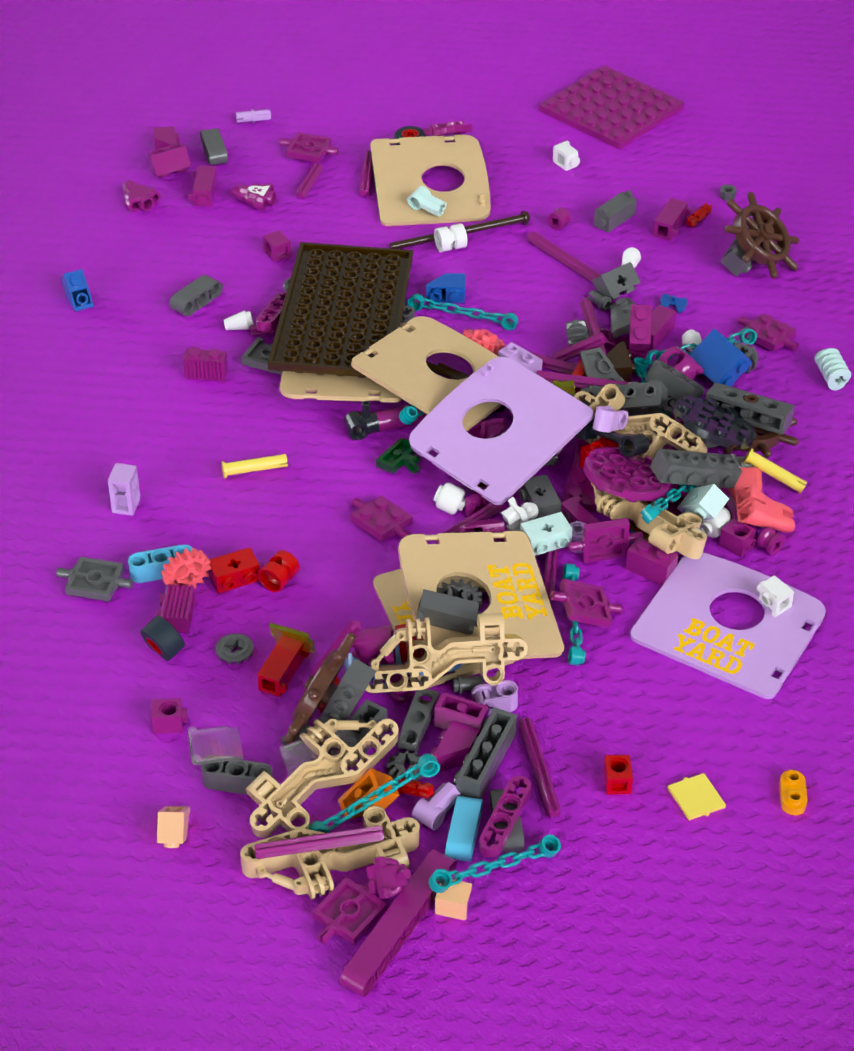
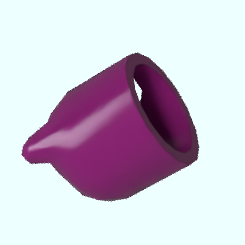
M677 346L670 347L659 358L660 361L668 364L670 355L679 354L678 361L673 368L692 380L697 374L704 372L703 368L689 354Z
M392 625L368 627L361 630L351 646L355 648L352 652L353 658H358L362 663L371 666L370 661L377 658L381 653L380 649L394 635ZM394 648L387 657L384 656L379 661V665L395 664L396 649Z

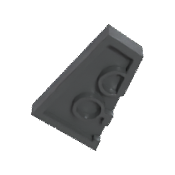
M629 297L620 298L611 305V330L613 338L629 332L631 304L636 305Z
M600 347L580 352L586 377L624 381L615 371L613 364Z

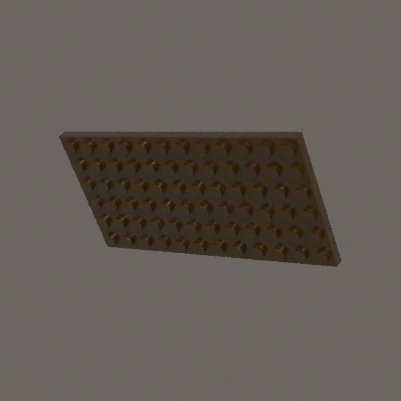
M300 242L271 348L268 370L365 378V375L351 366L352 359L361 352L368 350L370 346L399 327L401 328L414 250ZM371 353L368 356L372 358L375 355Z

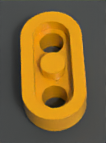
M796 770L783 772L779 782L781 808L787 814L800 815L806 810L807 806L806 779L802 773Z

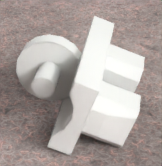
M514 497L508 500L510 507L501 512L502 517L508 524L506 525L508 531H520V523L533 520L539 513L536 504L526 502L519 507Z

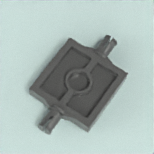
M80 557L77 564L71 570L58 567L56 571L57 577L69 578L65 587L67 595L110 601L118 587L130 589L133 587V579L121 578L124 572L123 563Z

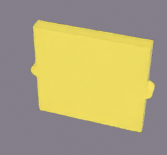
M704 773L691 778L685 777L682 781L668 785L667 789L688 820L703 815L709 816L710 813L723 809L726 806Z

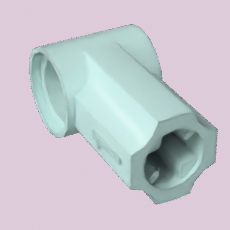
M419 186L407 198L409 206L414 210L422 208L441 217L446 209V202L432 196L430 191L424 186Z

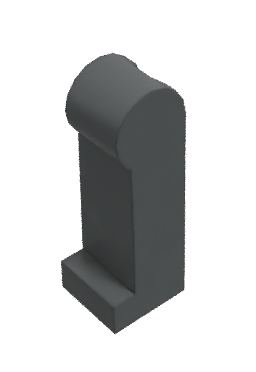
M430 689L416 691L402 726L398 742L399 749H407L411 752L419 751L423 737L435 714L434 709L439 700L438 691ZM421 696H429L432 700L431 702L421 700Z

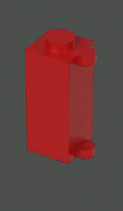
M281 636L257 674L258 690L281 697L282 693H286L288 690L287 685L304 660V657H308L310 654V650L304 647V642Z

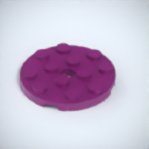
M603 447L592 450L584 462L583 470L585 476L596 485L597 490L625 498L629 502L635 503L638 500L654 502L665 496L670 488V483L659 482L650 467L653 458L647 455L645 458L640 456L626 457L622 455L619 447Z

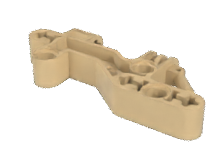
M615 384L605 385L596 397L585 391L577 392L574 395V398L584 404H589L594 415L598 406L608 405L612 409L619 411L625 403V396ZM662 413L629 416L624 429L612 431L622 436L636 433L646 435L652 443L645 454L637 455L645 458L647 455L654 459L658 449H662L666 444H670L680 451L707 453V446L701 437ZM678 434H682L679 438L675 439ZM600 436L594 439H587L586 441L593 443L599 440Z
M591 482L594 488L595 504L597 505L598 512L604 513L611 520L623 518L633 520L639 529L649 534V543L667 554L677 551L691 559L701 558L707 535L699 530L702 522L700 516L688 512L676 516L664 509L660 511L661 513L653 521L647 524L641 518L643 515L640 512L649 504L654 507V502L639 500L635 503L629 502L625 498L597 490L596 485Z
M502 613L478 614L477 636L447 638L436 646L431 645L429 617L421 622L420 619H415V622H411V619H406V627L397 629L394 635L380 649L381 653L377 658L370 661V668L376 671L374 675L376 679H374L373 684L368 685L366 691L369 693L423 690L432 685L456 664L479 662L480 674L486 683L497 685L504 679V661L524 658L528 652V646L521 636L505 634ZM412 636H416L417 639H421V636H425V641H412ZM400 641H407V662L405 664L379 666V661L384 656L387 657ZM515 642H517L520 646L516 647V651H513L510 647H514ZM417 648H424L425 654L422 657L415 658L413 656V652ZM489 668H498L495 676L488 677L486 675ZM407 672H408L409 675H410V677H409L410 682H408V677H407V675H406ZM419 672L424 674L421 681H418L416 678L419 676ZM395 673L402 675V679L398 683L390 682V677ZM382 674H384L385 684L381 680L383 679Z
M316 719L313 722L315 726H310L307 729L308 733H302L300 738L318 756V759L301 764L281 785L263 771L245 789L247 794L259 805L250 816L251 829L254 835L260 838L268 837L280 825L288 832L300 828L309 829V814L301 804L317 789L356 783L398 742L399 729L396 722L391 719H383L377 724L374 720H370L368 723H359V720L330 719L323 724ZM359 728H369L371 730L354 747L347 746L334 734L337 730H359ZM383 731H384L385 733H389V732L391 731V732H392V735L390 736L389 734H386V735L383 737ZM367 747H373L376 752L373 755H366L363 750ZM331 748H337L341 751L337 756H331L327 753ZM348 766L351 768H354L356 766L357 771H354L353 769L348 771ZM296 818H302L305 820V823L301 827H295L292 825V821ZM259 820H260L261 822L266 821L267 825L264 826V825L261 824V825L258 826V823H257V822H258Z
M371 806L363 813V828L381 825L384 832V839L382 841L264 859L256 858L255 844L324 834L323 832L304 828L295 829L245 845L240 852L242 873L249 878L259 877L263 879L267 877L272 879V883L291 889L297 895L308 894L310 899L313 900L318 893L320 896H323L325 891L328 890L331 893L334 890L330 870L348 872L375 863L374 858L380 856L395 859L400 864H405V869H409L407 853L416 850L419 846L420 826L417 820L409 817L390 822L383 808ZM295 867L300 878L294 880L278 873H271Z

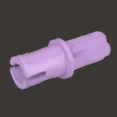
M251 109V111L236 112L237 123L252 121L255 123V121L271 119L269 109L255 111Z

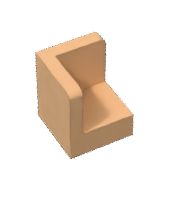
M461 881L459 884L450 886L445 892L437 893L435 897V914L466 920L472 884Z

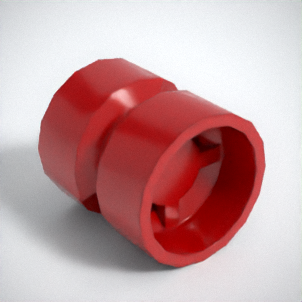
M279 550L259 570L258 579L269 591L280 592L288 584L289 580L299 572L300 564L290 552Z

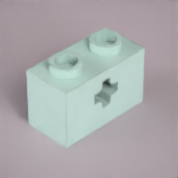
M715 484L691 489L677 509L682 514L687 512L694 513L700 516L702 521L715 519L729 498Z
M562 512L520 523V531L529 537L534 556L567 547L568 542H572L573 529Z

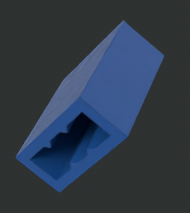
M715 328L690 353V356L703 368L704 372L702 374L713 384L720 383L732 387L735 381L752 364L742 351Z

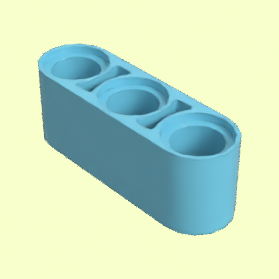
M177 545L134 553L128 558L130 578L136 583L160 580L163 578L161 571L165 570L163 565L170 563L169 557L175 558L176 552L181 554L186 548L190 552L193 548L189 545Z
M457 796L445 855L459 861H472L482 814L483 799Z

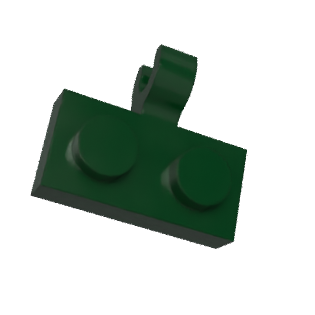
M402 437L376 459V467L392 474L403 465L413 474H416L421 469V467L416 465L420 458L415 456L416 452L411 448L409 440Z

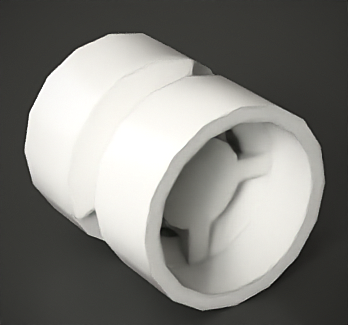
M459 223L451 225L449 228L445 226L435 229V244L440 253L450 251L452 247L454 249L467 247V234L463 224Z

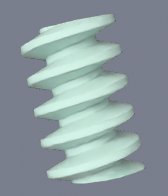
M829 348L815 354V363L820 369L828 387L834 391L842 389L851 379V372L840 355L839 350Z

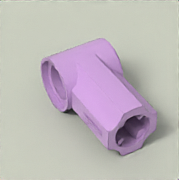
M442 783L432 797L430 796L427 800L422 798L417 802L412 811V818L432 830H437L443 823L446 813L456 803L460 792L452 783Z

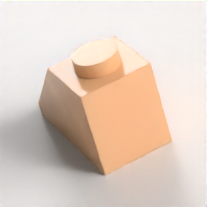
M164 806L158 811L157 843H164L166 848H178L180 844L186 841L190 806Z

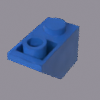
M80 269L63 274L60 279L65 295L73 310L77 312L94 307L83 270Z
M445 273L426 284V298L439 303H465L466 273Z

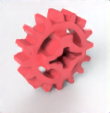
M482 328L480 330L474 329L473 331L468 329L463 332L464 336L495 355H498V351L505 346L503 340L498 339L499 337L489 332V330Z
M186 548L181 554L176 552L175 558L169 557L170 563L164 564L165 570L161 571L162 579L166 586L168 584H179L180 586L182 584L184 586L193 585L195 589L198 582H204L203 577L209 576L207 571L211 569V566L209 565L208 557L202 550L197 551L196 548H193L189 552Z

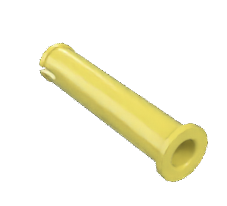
M753 448L747 452L743 460L744 464L747 462L754 467H758L762 472L796 490L798 493H801L805 488L804 485L807 484V481L755 453Z
M286 454L230 463L222 461L221 463L224 478H227L229 475L288 467Z

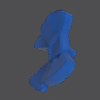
M665 293L661 297L660 305L667 308L669 305L676 306L677 313H681L687 308L688 301L687 298H676L675 295L671 297Z

